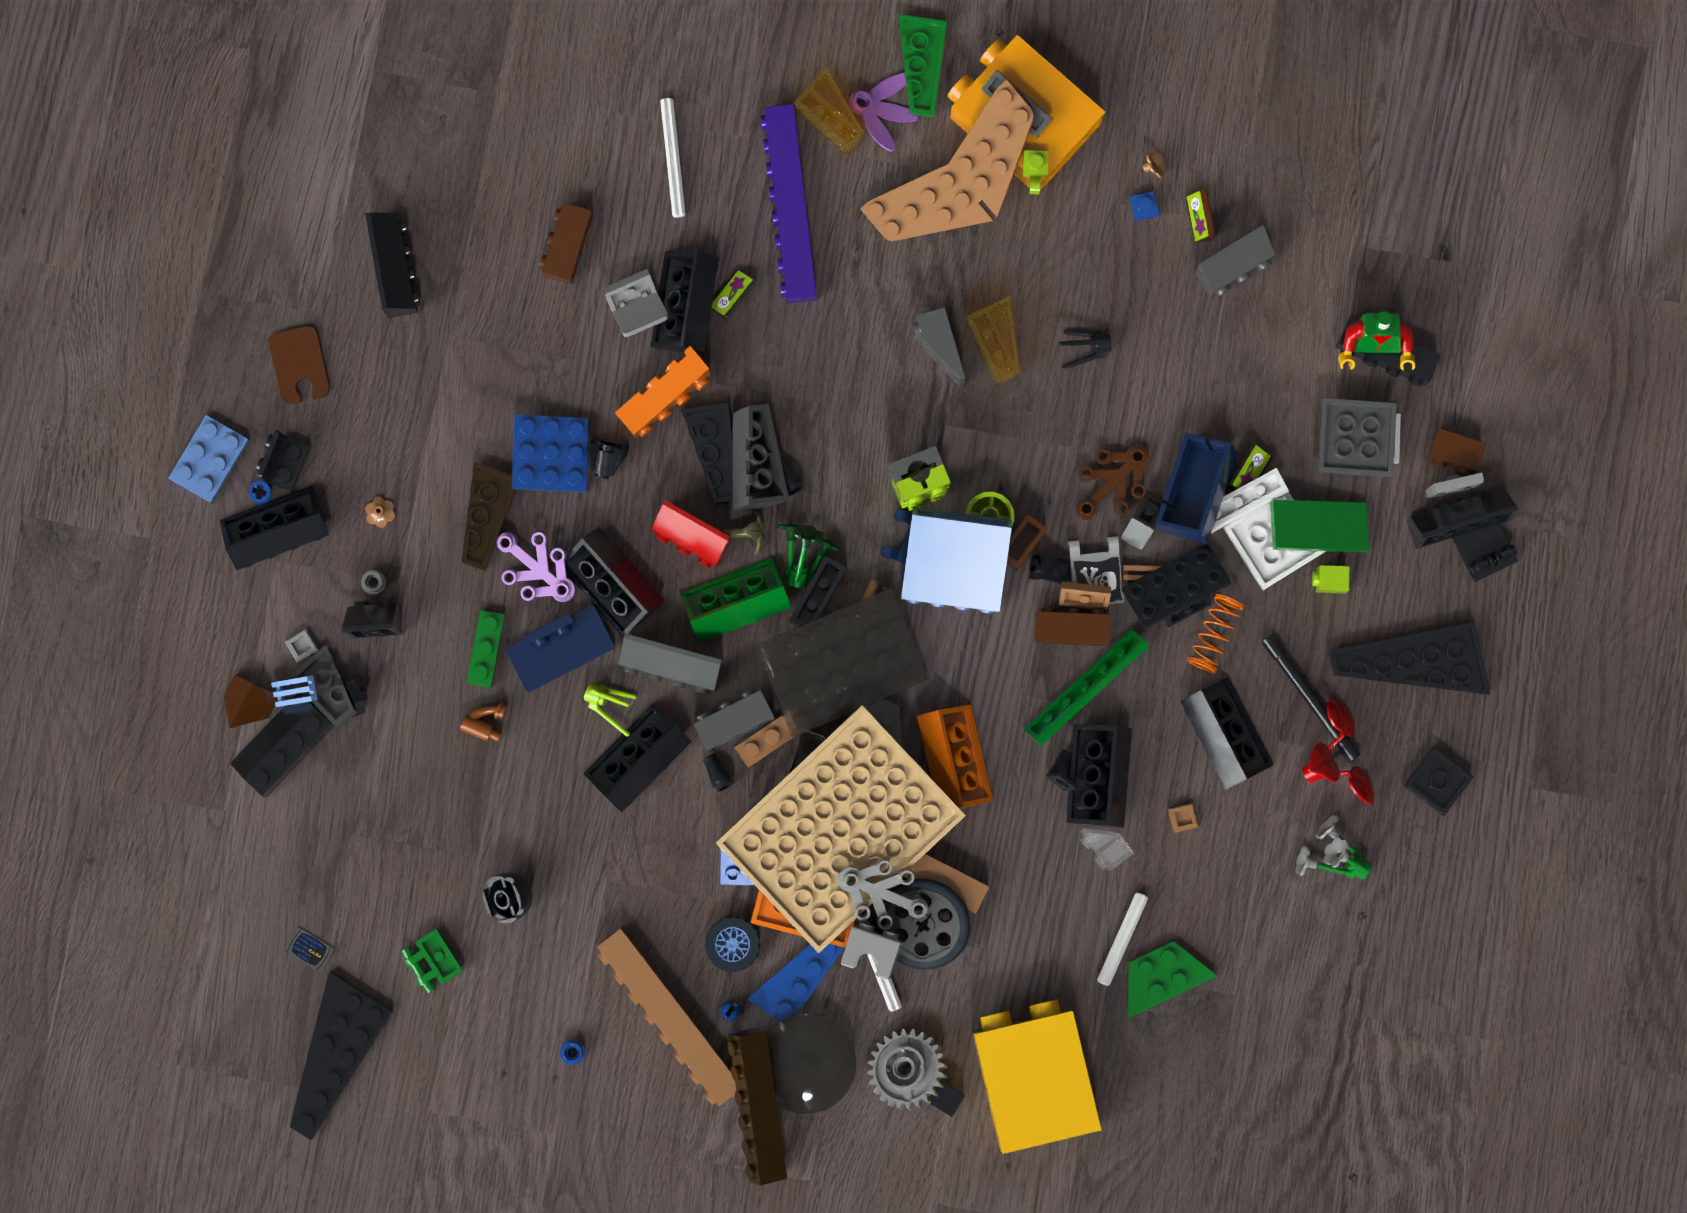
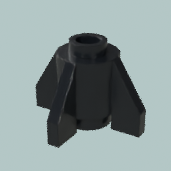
M592 437V441L587 444L586 454L590 470L595 473L594 476L602 479H609V476H614L615 471L628 455L629 445L615 444L598 437Z

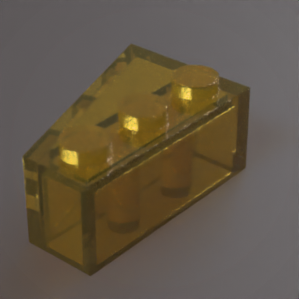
M826 67L794 101V110L848 158L864 141L865 133L842 96L829 69Z
M1009 296L965 318V324L996 388L1018 378L1020 375L1011 298Z

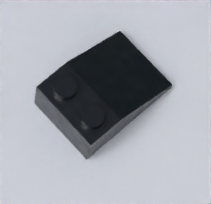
M393 599L379 600L377 605H369V601L354 602V606L347 608L342 632L352 638L402 635L401 605L394 603Z

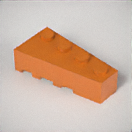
M691 346L684 351L687 356L682 360H674L667 366L666 374L663 377L658 375L647 384L646 392L643 393L642 390L637 392L615 412L616 416L634 438H637L639 435L641 437L647 435L653 429L652 424L657 420L660 422L664 421L671 415L672 412L670 410L677 404L682 406L691 398L690 393L696 388L700 391L710 382L708 379L711 375L708 366Z

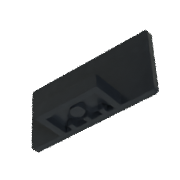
M1204 544L1122 587V593L1144 629L1164 620L1169 628L1210 606V595L1229 586L1231 580L1209 544Z

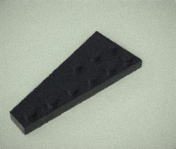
M1475 622L1328 651L1333 676L1484 695L1491 694Z
M332 972L328 974L290 1123V1128L309 1140H312L393 1013L392 1010Z

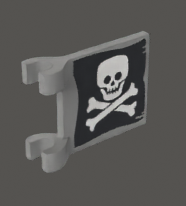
M1118 536L1107 537V552L1080 554L1079 540L1068 541L1072 583L1111 587L1109 604L1124 603Z

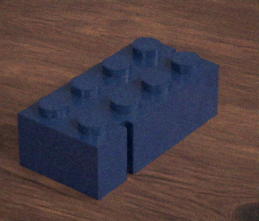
M1185 432L1163 498L1167 504L1162 503L1155 523L1161 533L1208 544L1237 456V451L1232 443L1210 439L1209 442L1206 437Z

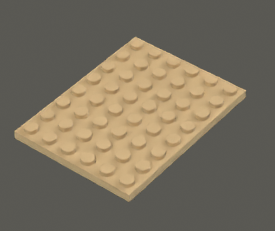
M862 705L721 837L716 844L811 946L820 953L857 918L854 913L855 906L850 892L841 889L837 881L838 874L843 868L852 866L860 870L876 864L878 860L884 858L891 863V872L888 875L878 873L864 880L874 883L898 874L900 870L912 867L966 815ZM881 864L879 869L882 871L886 870L888 864ZM849 876L846 882L849 884L853 883L855 877ZM859 889L863 903L869 907L872 904L869 893ZM861 908V909L858 911V915H860V914H861L862 912H864L866 909H865V908Z

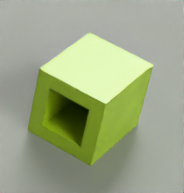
M1318 566L1316 571L1312 572V586H1316V593H1347L1349 591L1350 566Z

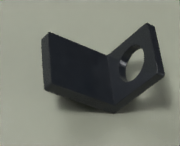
M1066 749L1060 752L1046 777L1064 791L1077 790L1079 787L1070 780L1072 754Z

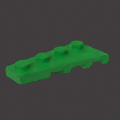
M899 14L909 115L934 118L947 21Z

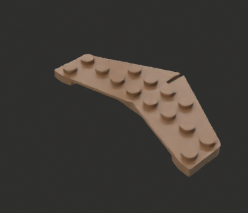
M1007 79L996 89L949 164L868 201L860 209L883 237L889 241L994 221L995 219L980 202L983 200L994 215L999 217L1035 119L1033 108Z

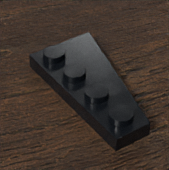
M722 403L681 409L714 503L733 502V426L730 404Z

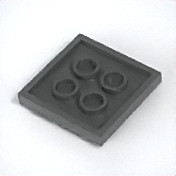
M1322 398L1317 473L1392 478L1397 403Z

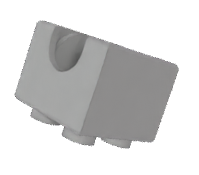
M860 922L859 926H854L851 929L841 965L854 969V967H857L858 961L863 954H870L876 958L878 963L875 976L888 980L892 977L903 941L898 939V933L884 930L882 934L874 931L876 926Z

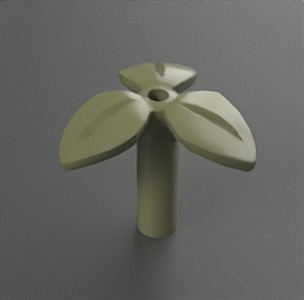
M754 512L756 522L749 523L744 528L724 529L723 533L730 536V538L751 537L756 539L757 547L755 554L760 552L765 536L762 533L764 531V523L758 512Z

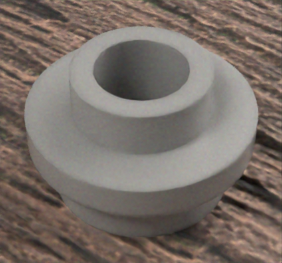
M370 570L361 579L362 588L368 594L377 595L385 589L386 578L380 571ZM373 578L378 579L376 587L370 586V580Z

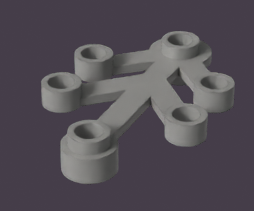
M880 859L876 864L860 870L852 866L843 868L838 874L837 881L841 889L850 892L855 906L854 913L859 920H866L870 916V909L863 903L859 889L869 893L878 917L877 924L882 930H888L893 925V920L887 914L882 899L907 909L914 918H922L926 915L928 905L922 897L915 896L909 899L888 890V888L901 883L904 885L913 883L914 874L910 869L904 868L898 874L871 883L864 879L878 873L888 875L891 872L892 865L887 859ZM886 863L888 868L884 871L880 870V865ZM910 873L911 876L908 880H903V874ZM849 876L855 877L854 882L850 884L846 882V879ZM921 905L922 910L914 912L915 906ZM861 908L867 910L866 914L862 916L858 915V911ZM883 918L889 919V923L887 925L881 924V920Z

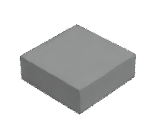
M307 629L285 641L297 663L302 662L319 651Z

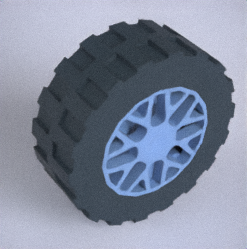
M728 917L717 921L710 928L705 940V950L709 960L720 970L738 972L748 968L758 957L760 937L755 927L748 921L738 917Z

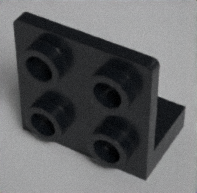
M275 430L274 435L270 434L267 439L265 448L268 450L265 457H261L256 467L257 476L265 483L293 493L311 447L287 438L280 431Z

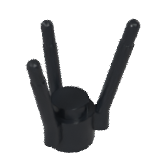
M1064 330L1063 333L1065 335L1089 337V339L1058 342L1059 346L1089 345L1090 351L1095 352V354L1063 365V370L1094 359L1105 358V353L1111 352L1112 349L1110 334H1102L1101 331Z

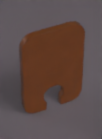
M305 326L273 334L270 337L269 346L282 400L289 405L302 403L301 397L296 390L297 384L302 380H308L312 383L313 400L325 397L329 393L330 386L317 331L313 327Z

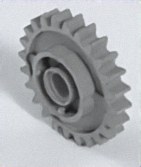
M902 1029L901 1035L893 1031L892 1039L884 1036L885 1044L877 1043L879 1051L871 1052L875 1060L868 1061V1064L872 1065L873 1069L869 1070L867 1074L874 1076V1078L869 1081V1084L876 1086L873 1092L877 1095L881 1094V1101L885 1102L888 1100V1106L893 1107L896 1104L899 1110H903L904 1106H906L910 1111L913 1109L914 1104L918 1108H922L923 1100L930 1104L929 1096L931 1094L938 1096L936 1088L944 1087L940 1083V1079L947 1078V1076L941 1071L948 1066L941 1063V1061L946 1056L938 1053L942 1047L938 1044L933 1045L935 1039L932 1037L927 1039V1034L921 1032L918 1036V1031L912 1029L910 1034L906 1029ZM911 1064V1072L904 1076L903 1068L905 1065Z

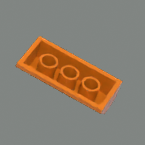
M965 705L941 709L917 716L931 779L960 809L992 802L993 796L972 706Z

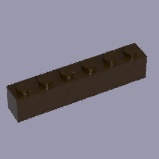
M752 1028L728 1034V1052L732 1056L733 1067L731 1068V1074L736 1084L735 1101L739 1106L740 1112L738 1123L743 1132L744 1141H742V1149L747 1160L745 1167L747 1178L751 1183L760 1186L787 1179L767 1033L765 1030Z

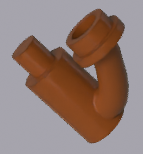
M500 701L499 705L483 706L474 709L468 715L466 714L460 730L487 742L489 739L498 742L502 733L494 730V725L484 722L480 718L495 714V719H503L508 706L503 701Z

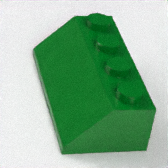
M772 558L680 592L698 643L791 608Z

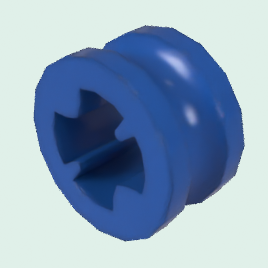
M256 481L250 485L248 494L255 503L264 504L271 500L272 489L267 483ZM259 486H263V490L267 492L265 497L262 495V499H258V495L254 493L256 488L259 490Z

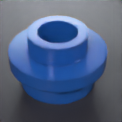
M577 1040L566 1041L560 1049L561 1059L569 1065L580 1063L585 1056L583 1044ZM571 1047L577 1050L575 1057H571L568 1054V1050Z

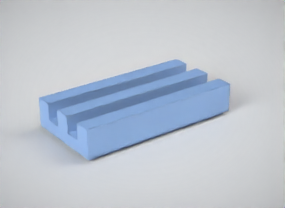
M313 675L271 683L272 688L276 687V692H273L274 697H278V702H275L276 707L318 700ZM308 681L307 687L283 690L284 685ZM310 691V696L285 700V695Z

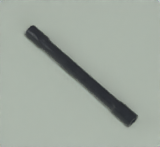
M1271 634L1261 644L1272 659L1278 663L1333 740H1335L1339 736L1340 731L1331 724L1327 715V709L1286 655L1284 648L1275 636ZM1347 735L1336 745L1348 762H1351L1361 754Z

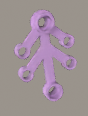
M505 532L498 536L497 547L502 552H511L531 569L526 571L511 569L505 571L502 574V581L506 585H512L517 581L543 579L550 585L538 588L532 585L523 587L520 594L524 600L530 601L535 597L553 596L559 602H567L574 597L576 588L573 581L567 578L565 559L567 553L561 547L551 551L550 557L556 563V576H554L549 571L546 547L548 537L544 532H537L531 538L532 544L536 546L537 561L518 546V538L514 533ZM537 535H541L543 537L542 544H539L536 541ZM504 538H507L510 542L508 547H505L502 543ZM556 551H560L562 553V558L560 560H558L555 557ZM508 573H511L514 577L512 582L506 578ZM561 585L566 588L565 594L559 592ZM526 589H530L532 591L531 597L526 596Z

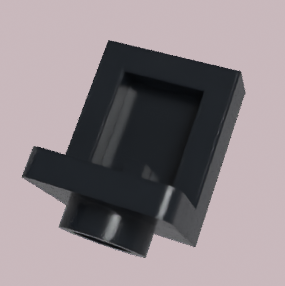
M1033 555L1029 565V579L1057 584L1067 582L1070 560L1050 555Z
M355 679L346 682L347 692L356 710V714L353 717L365 713V701L368 698L363 686L359 687Z

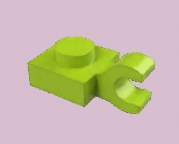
M1024 150L1023 177H1030L1029 194H1039L1040 177H1048L1049 151Z

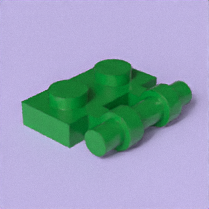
M438 929L433 930L415 942L420 949L416 954L413 953L410 946L401 951L406 959L404 962L407 967L412 968L418 978L416 980L420 987H424L427 994L436 989L431 981L436 976L440 983L444 984L464 971ZM423 958L426 959L432 969L428 973L425 972L419 962Z

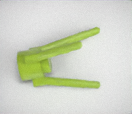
M592 682L584 695V700L590 703L588 708L600 714L625 736H630V733L602 710L599 705L604 706L610 700L629 707V702L610 694L636 699L637 696L625 691L609 688L603 684L599 686Z

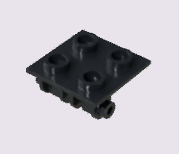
M1500 524L1452 538L1474 583L1518 562L1515 555L1517 554V549L1514 545H1510Z

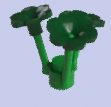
M797 524L777 525V528L787 532V540L789 541L788 567L786 570V575H788L787 584L797 588H806L807 581L811 582L822 558L830 550L839 552L841 548L831 541L824 539L823 532L816 530L813 526ZM797 538H799L802 549L798 564L793 566L794 541H797ZM811 542L819 543L818 556L808 572V567L803 565L807 548H810Z

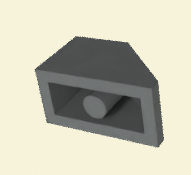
M1146 492L1124 530L1121 539L1129 545L1142 550L1156 527L1155 523L1162 503H1167Z

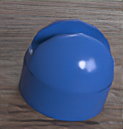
M727 1001L722 1005L721 1015L724 1019L733 1021L740 1016L741 1008L737 1002ZM733 1004L736 1009L728 1017L725 1013Z

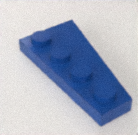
M810 944L753 993L748 1000L788 1028L844 947L828 944L818 953Z

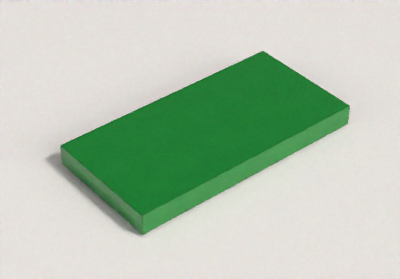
M1272 500L1270 502L1273 550L1364 553L1369 551L1367 503Z

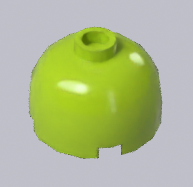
M983 492L975 496L968 503L965 514L1012 520V525L1014 522V509L1010 501L996 492Z

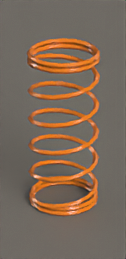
M1219 593L1215 594L1214 600L1223 609L1211 608L1208 611L1211 616L1220 622L1210 620L1203 622L1204 626L1214 634H1198V637L1210 647L1204 645L1193 646L1194 651L1205 659L1188 657L1187 659L1190 664L1211 673H1216L1217 668L1213 665L1219 666V663L1201 654L1195 647L1210 649L1222 654L1225 652L1208 643L1200 635H1208L1228 642L1230 639L1215 632L1205 623H1214L1235 629L1234 626L1219 619L1211 611H1220L1241 617L1219 602L1238 610H1243L1245 607L1238 600Z

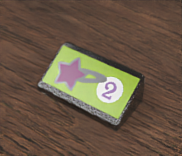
M737 268L713 298L711 310L727 321L756 285V280Z
M1253 443L1227 487L1235 491L1261 477L1273 456L1256 443Z

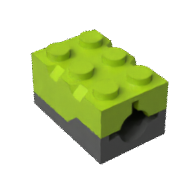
M936 446L889 464L888 476L902 510L908 508L909 512H911L913 507H923V502L931 499L932 503L942 500L949 491L951 482Z

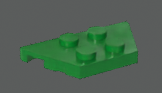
M1174 941L1128 962L1127 1015L1129 1018L1216 977V975Z

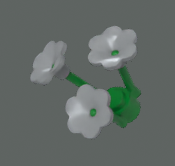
M1332 815L1319 827V831L1315 834L1317 839H1323L1327 834L1334 839L1325 848L1324 862L1326 864L1318 862L1317 859L1309 858L1310 848L1303 846L1297 857L1295 873L1303 876L1307 867L1312 869L1317 867L1345 875L1351 879L1355 876L1364 879L1370 873L1372 863L1366 860L1363 853L1356 850L1340 835L1341 832L1335 828L1336 823L1339 821V816ZM1347 850H1349V851H1350L1351 853H1353L1354 855H1351V856L1349 857V854H1348V851H1347ZM1341 861L1346 862L1345 867L1347 870L1338 868Z

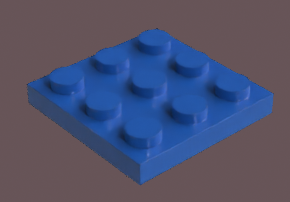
M514 415L512 489L587 492L586 448L588 444V418Z

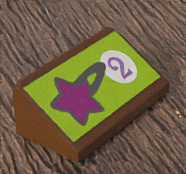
M1202 188L1186 196L1195 243L1212 241L1215 236L1207 189Z

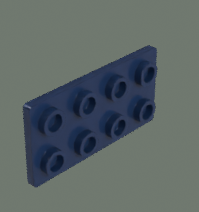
M590 605L572 615L568 613L525 635V639L506 648V653L526 692H531L613 650L615 646L594 605Z

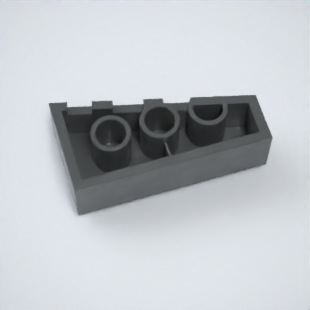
M769 404L747 406L734 412L733 511L773 507L788 501L789 497Z

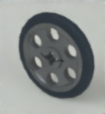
M914 879L910 885L901 883L891 889L892 892L909 899L926 894L932 900L926 915L922 918H914L910 914L907 916L898 915L896 912L898 905L883 899L886 912L893 920V925L888 930L895 932L896 929L903 928L908 932V938L902 940L903 943L897 961L908 967L923 970L939 968L955 960L964 950L971 929L970 916L960 896L950 887L930 879ZM917 905L914 908V912L922 910L921 905ZM943 908L949 909L952 912V918L950 920L941 919L939 910ZM931 913L927 923L929 928L924 927L919 931L918 935H915L919 929V921L926 920ZM883 918L881 920L882 925H887L889 923L888 918ZM877 924V932L883 934L884 930ZM941 932H946L950 935L951 942L942 944L938 941L937 935ZM919 942L926 943L929 947L928 953H918L915 945Z

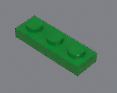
M480 610L467 684L492 688L505 614Z

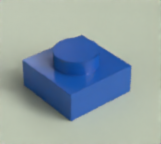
M1154 191L1130 196L1129 199L1135 222L1159 216Z

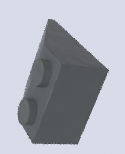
M945 307L916 315L912 328L915 342L920 341L924 351L958 387L964 386L965 375Z

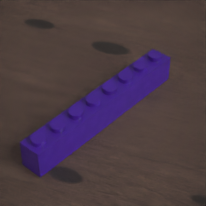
M794 104L765 107V115L760 117L762 130H767L768 139H763L765 154H770L771 163H766L767 176L768 178H773L774 186L769 187L770 201H775L776 211H772L773 226L778 225L779 234L775 235L776 250L781 249L782 258L777 259L779 273H784L785 282L780 283L782 297H787V304L817 301Z

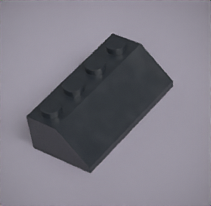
M365 213L382 310L388 318L417 313L416 306L420 305L418 291H413L412 282H416L414 268H409L408 258H412L409 243L405 244L404 235L408 234L405 220H401L398 213Z
M700 250L665 252L658 296L669 317L666 321L654 325L650 347L684 353L691 346L696 353H705L718 271V256Z
M312 485L220 520L225 549L236 570L250 567L265 559L274 558L278 554L295 550L302 545L321 540L329 535L325 517Z
M1491 487L1483 490L1482 495L1473 497L1472 494L1460 497L1458 502L1452 504L1449 501H1445L1435 505V509L1426 511V508L1413 511L1411 513L1412 516L1407 520V524L1415 548L1419 549L1452 539L1456 536L1508 522L1517 512V505L1505 488L1497 490L1496 487Z
M600 527L584 536L568 553L565 559L567 575L623 638L625 634H630L647 619L664 601L662 596Z
M1229 677L1180 701L1225 789L1235 786L1273 766Z
M297 693L292 699L305 696L302 693ZM310 701L285 705L230 764L262 797L267 798L327 735L334 725Z
M653 703L627 729L630 736L627 737L622 734L583 773L621 812L631 805L692 742Z
M1074 724L1070 780L1079 788L1069 791L1066 823L1124 828L1131 728L1113 725Z

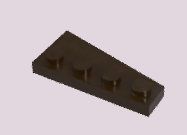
M476 462L473 463L462 563L486 572L497 543V538L501 533L517 489H512L511 475Z

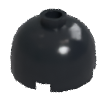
M505 872L487 880L486 883L488 884L486 889L483 890L482 896L484 906L491 917L496 916L500 919L498 922L502 924H510L527 914L532 906L533 894L529 883L524 877L516 873Z

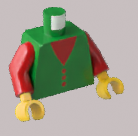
M1385 311L1381 313L1363 314L1358 322L1347 328L1343 343V350L1345 351L1338 356L1341 369L1347 361H1349L1350 370L1355 367L1352 352H1403L1400 356L1401 369L1404 370V363L1410 362L1412 363V370H1414L1415 357L1411 353L1413 351V332L1406 323L1400 322L1399 314Z

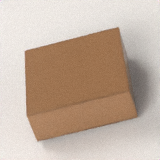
M1193 803L1168 809L1174 833L1199 827Z

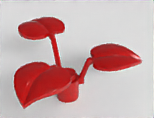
M1330 697L1327 703V715L1334 728L1340 731L1339 736L1328 747L1322 742L1314 746L1310 762L1302 767L1303 775L1309 783H1314L1322 778L1330 782H1336L1340 776L1349 777L1348 783L1352 791L1362 801L1370 806H1374V789L1368 774L1358 766H1353L1351 771H1339V767L1332 757L1331 750L1345 737V734L1349 737L1354 735L1355 723L1346 706L1339 700Z

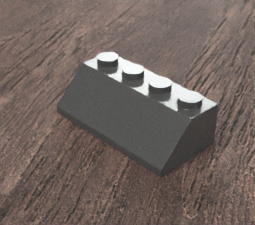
M625 634L619 666L624 667L623 672L637 675L638 671L648 674V679L661 682L662 678L672 680L671 685L685 688L687 684L694 686L695 692L709 695L710 691L716 692L723 662L720 659Z

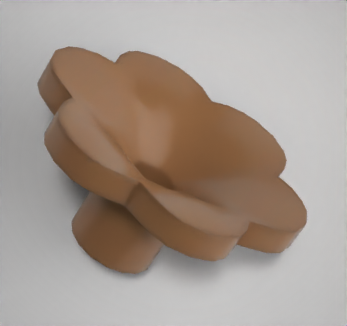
M1152 148L1146 154L1147 162L1143 164V169L1147 173L1151 171L1158 178H1162L1164 173L1167 172V167L1162 154L1157 153Z
M376 497L372 503H368L365 507V511L368 514L367 522L372 525L376 524L379 528L386 527L388 522H392L395 519V513L393 512L394 504L389 500L384 501L383 498Z

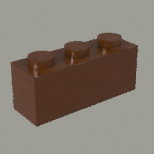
M563 203L561 209L557 208L554 217V223H557L554 232L551 231L547 240V246H550L547 255L542 256L540 269H543L544 277L573 284L593 218L591 210Z
M1041 608V612L1037 611L1035 613L1034 643L1109 646L1111 615L1105 614V610L1096 609L1090 610V614L1080 613L1081 609L1069 608L1066 609V613L1056 612V608Z

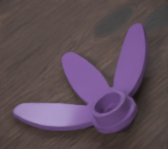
M905 73L885 79L871 89L869 93L856 91L849 98L850 109L854 113L862 115L864 124L872 138L890 152L895 150L894 141L878 117L903 123L914 122L919 119V116L909 115V109L880 102L896 94L906 86ZM857 100L863 102V107L857 104Z

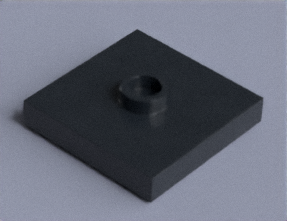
M1433 746L1403 786L1440 815L1445 816L1474 776Z

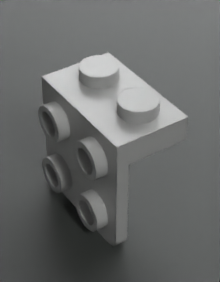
M647 269L602 288L610 310L624 337L635 335L640 331L658 325L669 317Z

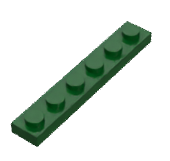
M1131 629L1024 728L1025 732L1037 744L1042 746L1149 647V644Z

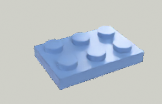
M205 415L168 479L206 501L213 503L250 440Z

